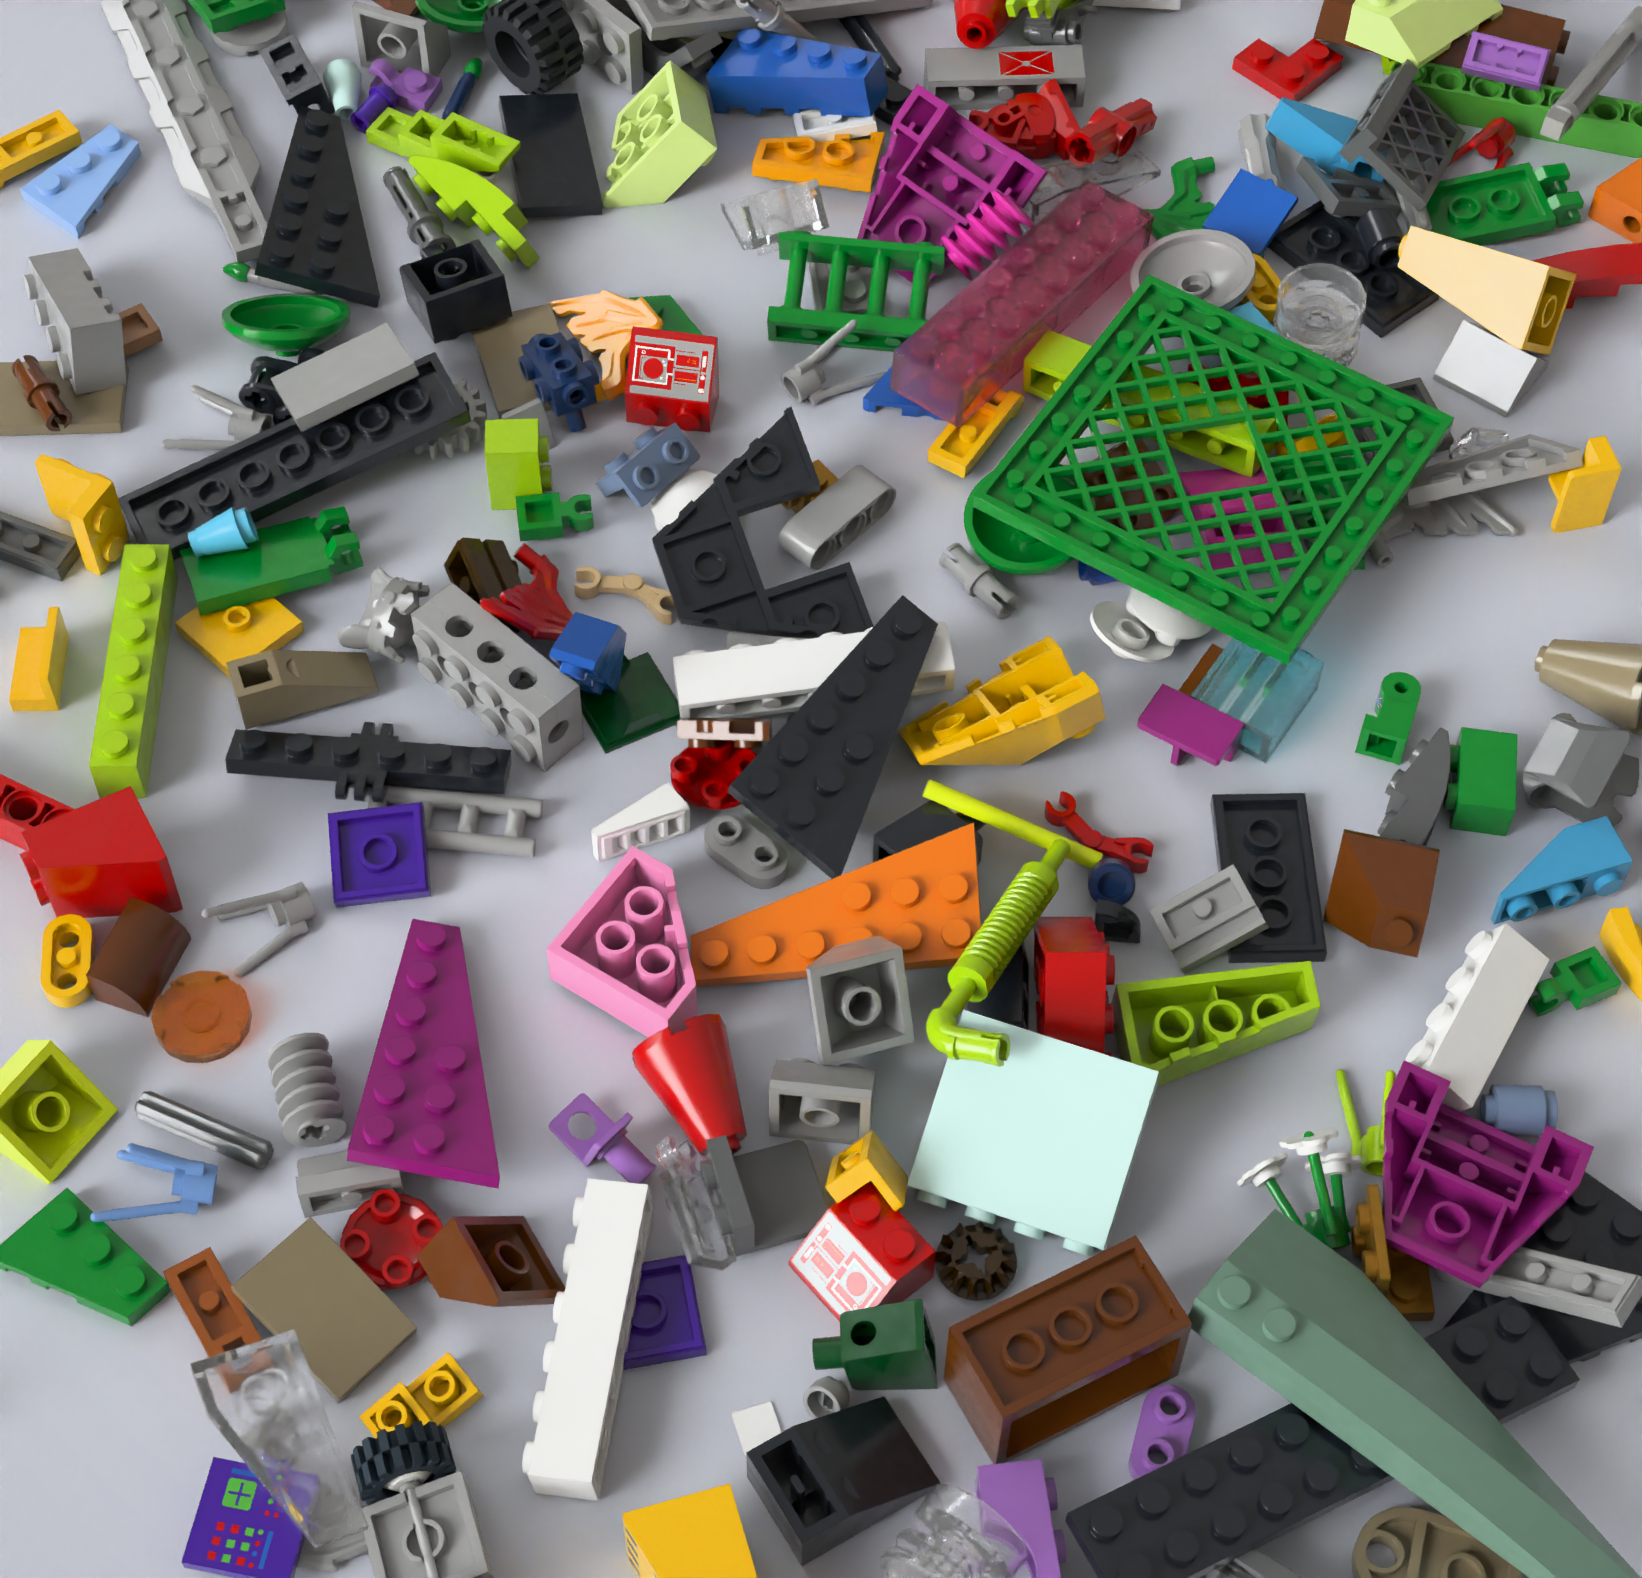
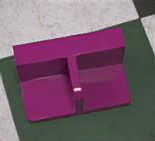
M1162 683L1138 718L1137 727L1173 745L1170 763L1175 766L1180 764L1187 752L1214 766H1218L1223 759L1231 762L1238 752L1245 723Z

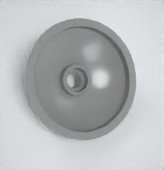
M1211 229L1185 230L1165 236L1144 249L1132 266L1130 283L1132 293L1134 294L1146 277L1151 275L1227 311L1239 303L1251 290L1255 281L1256 266L1251 250L1239 238Z

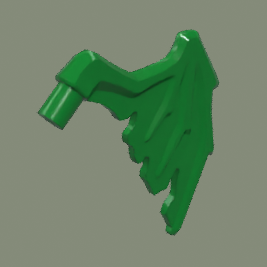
M1210 156L1196 160L1189 157L1171 166L1174 194L1160 208L1144 209L1139 215L1140 222L1156 240L1185 230L1203 229L1202 225L1215 206L1211 202L1199 203L1202 193L1198 189L1196 178L1199 175L1215 172L1213 157Z

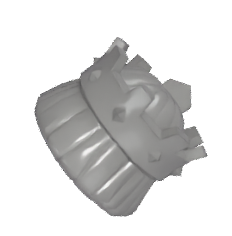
M381 567L375 568L371 574L370 597L365 613L358 624L345 626L338 633L340 644L351 649L369 648L370 651L387 656L399 664L405 662L406 656L401 652V649L404 646L413 649L416 647L412 638L414 630L411 613L420 607V597L429 596V586L422 585V582L405 580L403 577L392 578Z

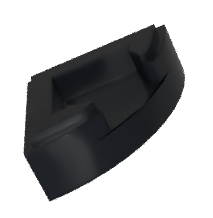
M1097 899L1094 923L1098 931L1104 932L1105 940L1140 943L1141 923L1137 915L1121 904Z

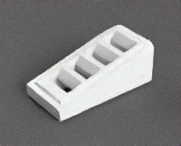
M669 783L662 785L591 830L593 856L598 862L627 853L632 846L641 849L688 832L690 830V808Z

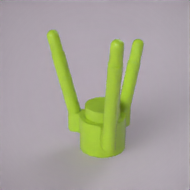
M1339 1069L1336 1071V1079L1352 1143L1351 1155L1363 1157L1361 1170L1365 1173L1383 1176L1385 1101L1395 1081L1396 1074L1393 1070H1388L1385 1075L1381 1125L1370 1126L1367 1129V1134L1362 1137L1344 1070Z

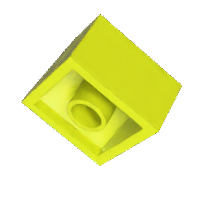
M27 1040L0 1069V1152L47 1184H51L114 1115L118 1108L51 1040Z

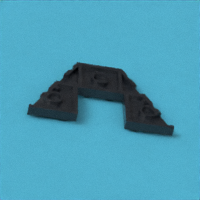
M792 407L784 410V415L759 439L755 438L749 444V449L740 458H735L713 479V484L694 502L691 500L679 512L678 518L674 522L665 525L652 538L655 553L681 624L807 639L819 638L821 635L829 632H840L842 634L864 632L866 629L874 627L850 562L766 590L761 581L739 517L820 491V482Z

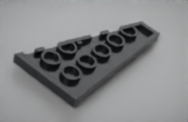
M301 106L254 275L377 308L380 294L341 119L339 116L328 114L322 110Z
M903 595L748 764L727 790L730 795L831 879L841 876L938 626L933 619Z

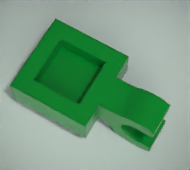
M1593 946L1555 962L1550 971L1553 978L1537 983L1535 991L1538 995L1530 997L1528 1003L1537 1016L1550 1013L1568 999L1576 1010H1580L1617 994L1622 983L1596 947Z

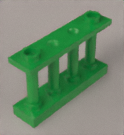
M795 230L790 233L779 232V259L790 260L784 305L780 307L769 306L767 317L769 341L822 345L848 322L855 319L858 322L857 327L834 347L904 353L907 348H910L921 355H935L937 321H928L925 319L930 273L944 274L945 247L936 246L930 242L909 244L812 235L803 230ZM806 262L831 264L826 308L822 311L802 309L800 307ZM848 265L872 268L867 313L863 315L844 313L842 311ZM889 269L914 272L909 317L894 318L884 315Z

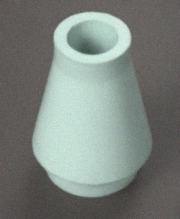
M337 59L331 61L326 66L323 81L334 106L335 115L339 116L343 121H350L351 114L359 108L362 72L353 61Z

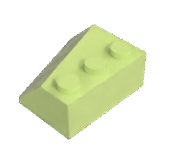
M671 60L617 115L611 149L617 152L614 163L607 167L606 179L611 182V188L602 194L604 207L616 208L662 204L700 166H706L715 155L717 144L706 89Z

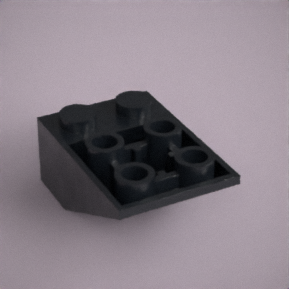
M884 1396L794 1425L746 1452L747 1478L801 1566L811 1562L941 1485Z

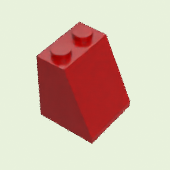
M131 786L21 832L28 851L19 855L31 879L32 888L40 905L43 906L50 903L56 917L67 914H75L83 918L120 916L131 897L151 903L167 913H175L183 909L168 858Z

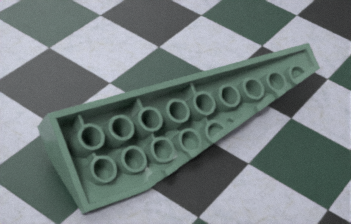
M1274 1209L1224 1261L1195 1298L1188 1315L1192 1322L1191 1329L1529 1578H1641L1376 1285L1366 1277V1274L1278 1210Z

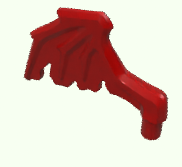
M523 543L513 557L530 570L529 573L534 576L533 582L530 585L523 583L522 585H516L513 589L509 588L499 595L503 602L495 597L489 599L482 598L480 605L487 612L530 635L532 639L556 642L573 616L557 591L559 570L549 561L546 555L540 556L527 544Z

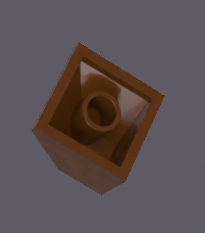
M1344 829L1323 920L1368 947L1418 958L1429 913L1440 849Z
M524 1216L452 1217L417 1255L428 1275L429 1283L436 1290L440 1298L491 1307L554 1304L558 1291L565 1292L564 1284Z

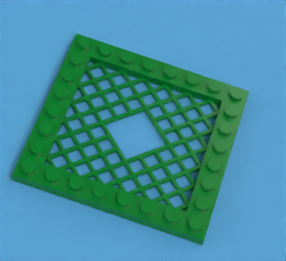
M1148 275L973 495L972 507L1288 665L1452 428L1455 417ZM1176 336L1183 340L1185 349L1165 351L1161 342L1163 338ZM1153 344L1156 353L1144 355ZM1213 354L1220 357L1223 366L1203 369L1198 358ZM1190 359L1194 371L1173 374L1169 361ZM1155 363L1161 364L1165 376L1143 378L1139 366ZM1132 371L1135 380L1123 382ZM1253 372L1258 375L1262 385L1241 388L1237 378L1238 374ZM1228 377L1232 389L1211 392L1207 379ZM1198 381L1203 394L1181 396L1177 384ZM1169 386L1173 399L1152 402L1148 392L1149 388ZM1139 390L1143 403L1122 407L1118 393ZM1289 390L1297 394L1300 403L1283 406L1279 405L1275 395L1277 392ZM1266 394L1271 408L1250 411L1245 397ZM1111 399L1114 408L1101 410L1108 400ZM1236 399L1241 412L1220 416L1215 402ZM1207 404L1211 417L1190 420L1186 407ZM1170 409L1178 410L1182 422L1160 425L1156 412ZM1331 409L1335 411L1339 421L1318 424L1313 411ZM1147 413L1152 427L1131 430L1126 416ZM1304 413L1309 426L1289 429L1284 416ZM1117 418L1122 431L1101 435L1096 421ZM1275 418L1280 431L1259 434L1254 421ZM1245 422L1268 483L1186 496L1164 435ZM1089 426L1092 436L1080 438ZM1365 427L1374 429L1378 440L1358 443L1353 429ZM1343 431L1348 445L1328 448L1323 434ZM1313 436L1319 450L1298 453L1293 439ZM1156 437L1160 450L1145 453L1138 452L1134 440ZM1126 441L1130 455L1114 458L1108 457L1105 444ZM1284 441L1289 454L1268 458L1263 444ZM1096 446L1100 460L1078 463L1074 449ZM1379 450L1367 467L1362 453ZM1067 454L1070 465L1058 466ZM1353 455L1358 468L1337 472L1332 458ZM1323 459L1328 473L1307 477L1302 463ZM1164 460L1169 474L1147 477L1143 463ZM1293 464L1298 478L1277 482L1272 468ZM1134 465L1139 479L1117 482L1112 468ZM1104 470L1108 484L1086 487L1082 473ZM1074 475L1078 489L1056 492L1052 478ZM1359 479L1347 495L1342 481ZM1332 483L1337 497L1317 501L1312 486ZM1043 484H1045L1047 491L1041 489ZM1173 484L1177 498L1161 501L1155 500L1151 487ZM1302 488L1307 502L1287 506L1281 491ZM1143 490L1147 503L1125 506L1121 492ZM1272 493L1277 507L1256 511L1251 496ZM1107 494L1113 495L1117 508L1100 511L1094 510L1090 497ZM1242 498L1247 512L1226 516L1221 501ZM1082 499L1085 510L1067 501ZM1212 503L1216 517L1195 521L1190 506ZM1181 508L1186 522L1165 526L1160 511ZM1338 508L1326 525L1321 511ZM1312 512L1317 527L1296 530L1291 515ZM1151 513L1156 527L1134 531L1129 516ZM1281 517L1287 532L1265 535L1260 521ZM1120 518L1124 530L1105 520ZM1251 522L1256 537L1235 540L1230 526ZM1221 527L1226 542L1204 545L1199 531ZM1190 532L1195 547L1173 550L1168 536ZM1159 537L1163 549L1145 540ZM1318 537L1305 555L1300 540ZM1291 542L1296 556L1275 560L1269 545ZM1260 547L1265 562L1244 565L1239 550ZM1230 552L1235 567L1213 570L1208 555ZM1199 557L1203 569L1183 559ZM1297 567L1284 585L1279 570ZM1270 572L1275 587L1253 590L1248 575ZM1239 577L1243 589L1224 579ZM1275 597L1272 603L1264 600Z

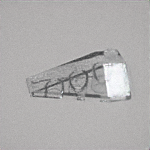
M1137 147L1130 148L1127 154L1121 158L1110 153L1096 162L1088 163L1081 168L1072 164L1069 160L1040 165L1039 167L1047 171L1048 174L1023 208L1033 221L1034 226L1029 227L1021 222L1019 225L1021 230L1031 240H1034L1159 177L1161 170Z
M294 1329L190 1363V1369L208 1418L314 1548L368 1530L367 1520Z

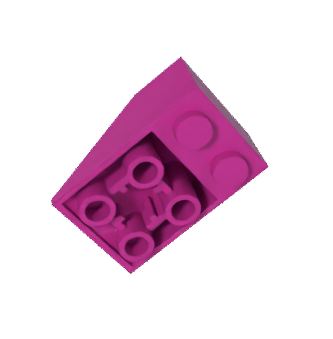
M1262 466L1253 477L1244 476L1228 469L1178 473L1186 496L1268 483ZM1272 493L1251 496L1256 511L1277 507ZM1242 498L1221 501L1226 516L1247 512ZM1212 503L1190 506L1195 521L1216 517ZM1281 517L1260 521L1265 535L1287 532ZM1251 522L1230 526L1235 540L1256 537ZM1221 527L1199 531L1204 545L1226 542ZM1291 542L1269 545L1275 560L1293 556L1294 549ZM1260 547L1239 550L1244 565L1265 562ZM1230 552L1208 555L1213 570L1235 567ZM1198 557L1200 568L1203 569L1200 559ZM1290 568L1281 569L1279 571L1289 570Z

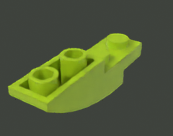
M413 155L407 160L417 172L412 178L428 197L434 192L437 194L440 200L435 204L451 222L458 217L468 229L476 223L486 236L494 232L500 238L495 243L496 246L511 262L518 257L529 269L540 259L529 242L519 232L529 221L516 204L499 188L469 169L448 161Z

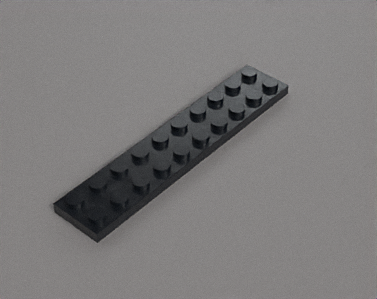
M1512 1296L1424 1338L1502 1425L1574 1389L1580 1380L1529 1305L1516 1300ZM1290 1403L1068 1512L1065 1522L1098 1578H1200L1236 1558L1394 1480V1478L1293 1403Z

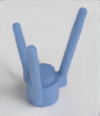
M130 1143L127 1145L126 1150H119L117 1152V1158L137 1165L174 1173L171 1195L181 1196V1201L93 1212L90 1215V1219L93 1222L173 1213L197 1215L199 1204L212 1205L218 1165L188 1160L156 1149Z

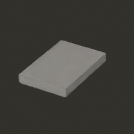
M384 323L270 379L302 432L417 377L419 373L415 363L390 326Z

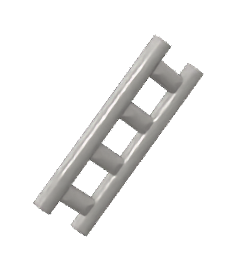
M388 786L383 803L373 802L372 789H368L365 801H359L369 802L368 808L384 807L387 804L401 805L422 802L425 811L428 848L525 857L535 856L536 839L522 838L526 817H542L543 800ZM433 809L461 811L457 831L429 829ZM479 814L507 815L504 836L476 833Z

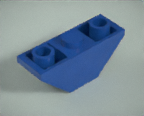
M575 612L554 643L549 657L560 666L559 673L575 681L579 685L580 690L599 696L602 695L603 689L616 693L620 682L627 633L619 625Z

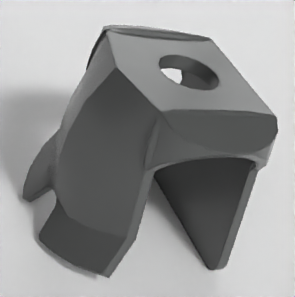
M1560 713L1554 716L1523 771L1524 795L1528 804L1537 808H1556L1582 823L1607 816L1613 827L1617 825L1623 816L1613 806V799L1616 795L1628 797L1635 795L1639 780V758L1624 754L1631 741L1630 733L1625 730L1577 723L1574 717L1567 713Z

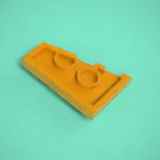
M885 131L871 132L870 139L850 140L849 134H835L834 141L814 142L808 136L760 139L752 162V176L764 177L770 180L806 183L811 186L820 185L853 192L863 191L871 193L884 147Z

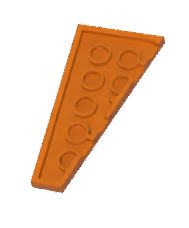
M974 822L691 935V966L693 967L696 987L807 978L806 967L832 947L878 935L902 947L905 970L954 966L982 926Z

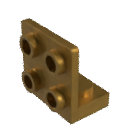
M1378 1184L1367 1185L1364 1202L1356 1203V1226H1351L1353 1256L1362 1257V1271L1366 1274V1277L1376 1285L1407 1321H1433L1435 1309L1428 1264L1386 1244Z

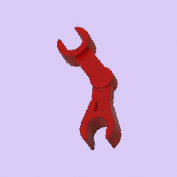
M1061 791L1059 798L1060 805L1067 809L1066 811L1055 810L1050 802L1046 800L1044 815L1047 822L1051 825L1065 827L1080 844L1096 850L1104 856L1118 858L1126 862L1133 870V873L1141 874L1147 872L1149 860L1137 858L1132 854L1141 853L1152 857L1154 845L1149 840L1139 837L1113 839L1101 835L1096 830H1092L1075 812L1076 801L1067 792Z

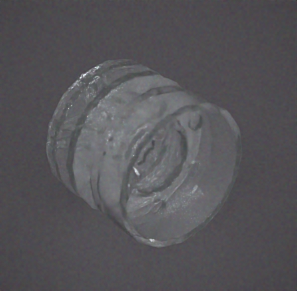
M1313 263L1299 266L1288 273L1278 287L1273 327L1279 332V336L1348 367L1358 350L1360 330L1366 308V292L1361 281L1350 271L1334 264Z
M942 1483L932 1489L914 1513L913 1522L917 1530L911 1528L901 1530L896 1537V1545L887 1548L880 1558L879 1566L885 1578H1013L1026 1561L1028 1551L1023 1540L1012 1526L994 1509L974 1495L956 1486Z

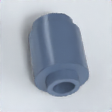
M1491 1085L1489 1094L1481 1096L1480 1119L1481 1122L1510 1135L1540 1136L1546 1125L1554 1129L1556 1128L1558 1120L1557 1097L1554 1091L1544 1090L1541 1085Z

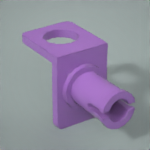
M584 1093L579 1094L549 1123V1129L586 1167L596 1158L601 1160L604 1157L627 1182L641 1184L657 1168L625 1136L628 1133L626 1127L633 1117L627 1112L617 1123H614ZM584 1113L591 1116L596 1124L595 1135L587 1140H580L572 1136L568 1128V1122L573 1115Z

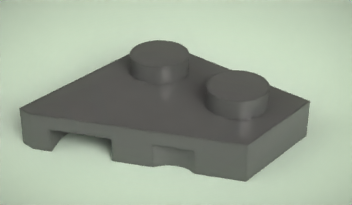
M1302 156L1296 171L1322 201L1325 210L1329 214L1339 218H1345L1346 216L1362 217L1369 210L1385 208L1391 210L1397 219L1401 212L1399 200L1383 182L1358 176L1339 167L1336 168L1333 175L1321 172L1315 165L1314 159Z

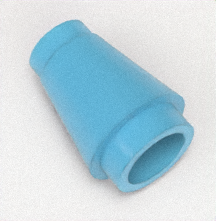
M231 507L199 526L196 530L188 532L190 545L197 558L204 555L249 549L250 543L259 540L254 521L246 507L238 510L235 507Z

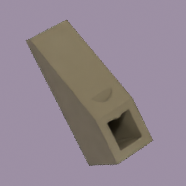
M269 650L226 662L246 730L379 693L367 653Z

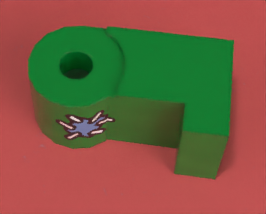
M1394 672L1384 677L1375 704L1377 717L1369 714L1365 715L1355 753L1400 765L1421 694V686L1415 677L1404 672Z

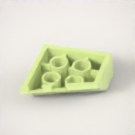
M1355 0L1345 40L1400 63L1409 59L1417 68H1420L1448 50L1452 41L1463 34L1469 36L1473 31L1476 32L1479 24L1489 18L1493 21L1502 15L1503 7L1498 0Z

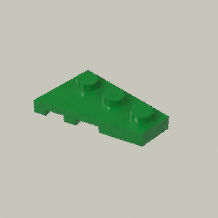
M68 1188L64 1189L0 1244V1269L6 1272L10 1269L28 1277L31 1283L47 1290L51 1287L75 1298L77 1303L129 1326H133L171 1292L168 1282L103 1221H91L90 1215L93 1211Z

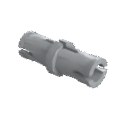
M960 543L950 545L947 550L958 559V562L942 553L939 559L940 565L964 584L963 589L972 597L978 596L1000 619L1010 616L1013 612L1001 602V599L1016 609L1020 603V597L995 577L996 572L989 565H981Z

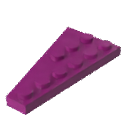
M412 918L348 1145L347 1161L499 1189V1167L460 927Z

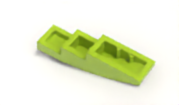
M387 107L366 130L367 142L408 158L418 155L448 161L470 171L500 172L521 148L520 141L454 112L444 120L421 109L411 117Z

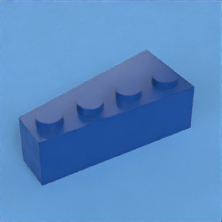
M753 28L740 30L706 74L714 113L728 114L730 107L746 108L747 114H763L764 108L784 109L785 115H793L794 113L810 109H820L821 116L871 117L888 94L881 53Z

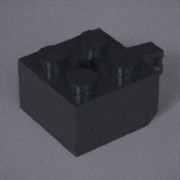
M479 239L444 252L437 244L422 248L424 259L400 266L399 271L407 303L435 344L456 339L467 332L513 317L504 274Z

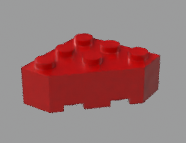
M1040 917L1034 925L1033 943L1034 981L1036 982V994L1040 996V1001H1036L1035 1004L1037 1033L1112 1057V1052H1104L1105 1034H1113L1114 1008L1113 1004H1109L1106 985H1114L1115 958L1114 955H1110L1109 943H1105L1104 932L1097 930L1092 917Z

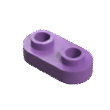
M1160 1385L1146 1395L1128 1464L1130 1474L1134 1480L1186 1455L1196 1416V1407L1192 1397L1184 1389L1175 1385ZM1172 1404L1178 1409V1413L1176 1415H1167L1161 1410L1160 1406ZM1160 1452L1166 1457L1167 1461L1163 1464L1153 1463L1149 1459L1148 1454Z

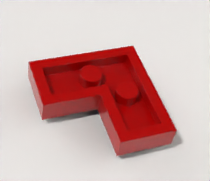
M1258 38L1234 57L1232 69L1279 99L1285 97L1299 102L1341 69L1343 56L1312 38L1288 57Z

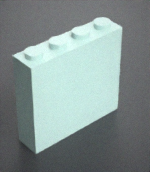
M963 1010L958 1026L1007 1034L1010 1038L1009 1057L1007 1061H1004V1066L1002 1067L972 1060L947 1059L907 1186L919 1189L917 1200L946 1208L948 1199L968 1205L965 1212L966 1216L994 1225L998 1215L1016 1221L1014 1232L1043 1241L1045 1231L1065 1237L1062 1247L1092 1257L1094 1248L1106 1250L1159 1082L1160 1073Z

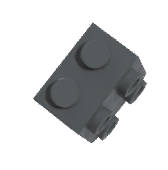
M726 1135L706 1140L707 1160L700 1161L701 1174L706 1190H715L719 1205L713 1206L717 1227L721 1236L729 1235L735 1257L806 1238L828 1210L808 1147L803 1141L794 1140L733 1157Z

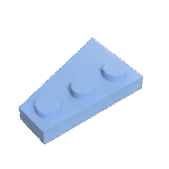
M110 124L21 188L23 199L79 238L86 229L84 222L90 214H97L104 205V195L110 187L118 186L141 155L139 143Z

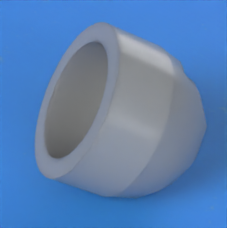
M831 1376L816 1380L803 1395L805 1410L813 1419L846 1409L850 1402L847 1386L842 1381L838 1382ZM829 1398L833 1400V1406L826 1404Z

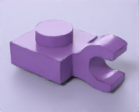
M376 59L369 68V73L376 75L370 84L371 88L380 84L388 85L398 96L396 105L414 112H418L420 109L428 112L443 91L442 78L410 67H406L401 74L389 62L383 59Z

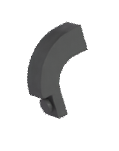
M627 4L619 9L620 12L641 27L643 69L653 77L670 60L692 78H695L714 65L711 60L714 57L711 49L723 42L715 28L698 38L678 37L650 41L630 6Z

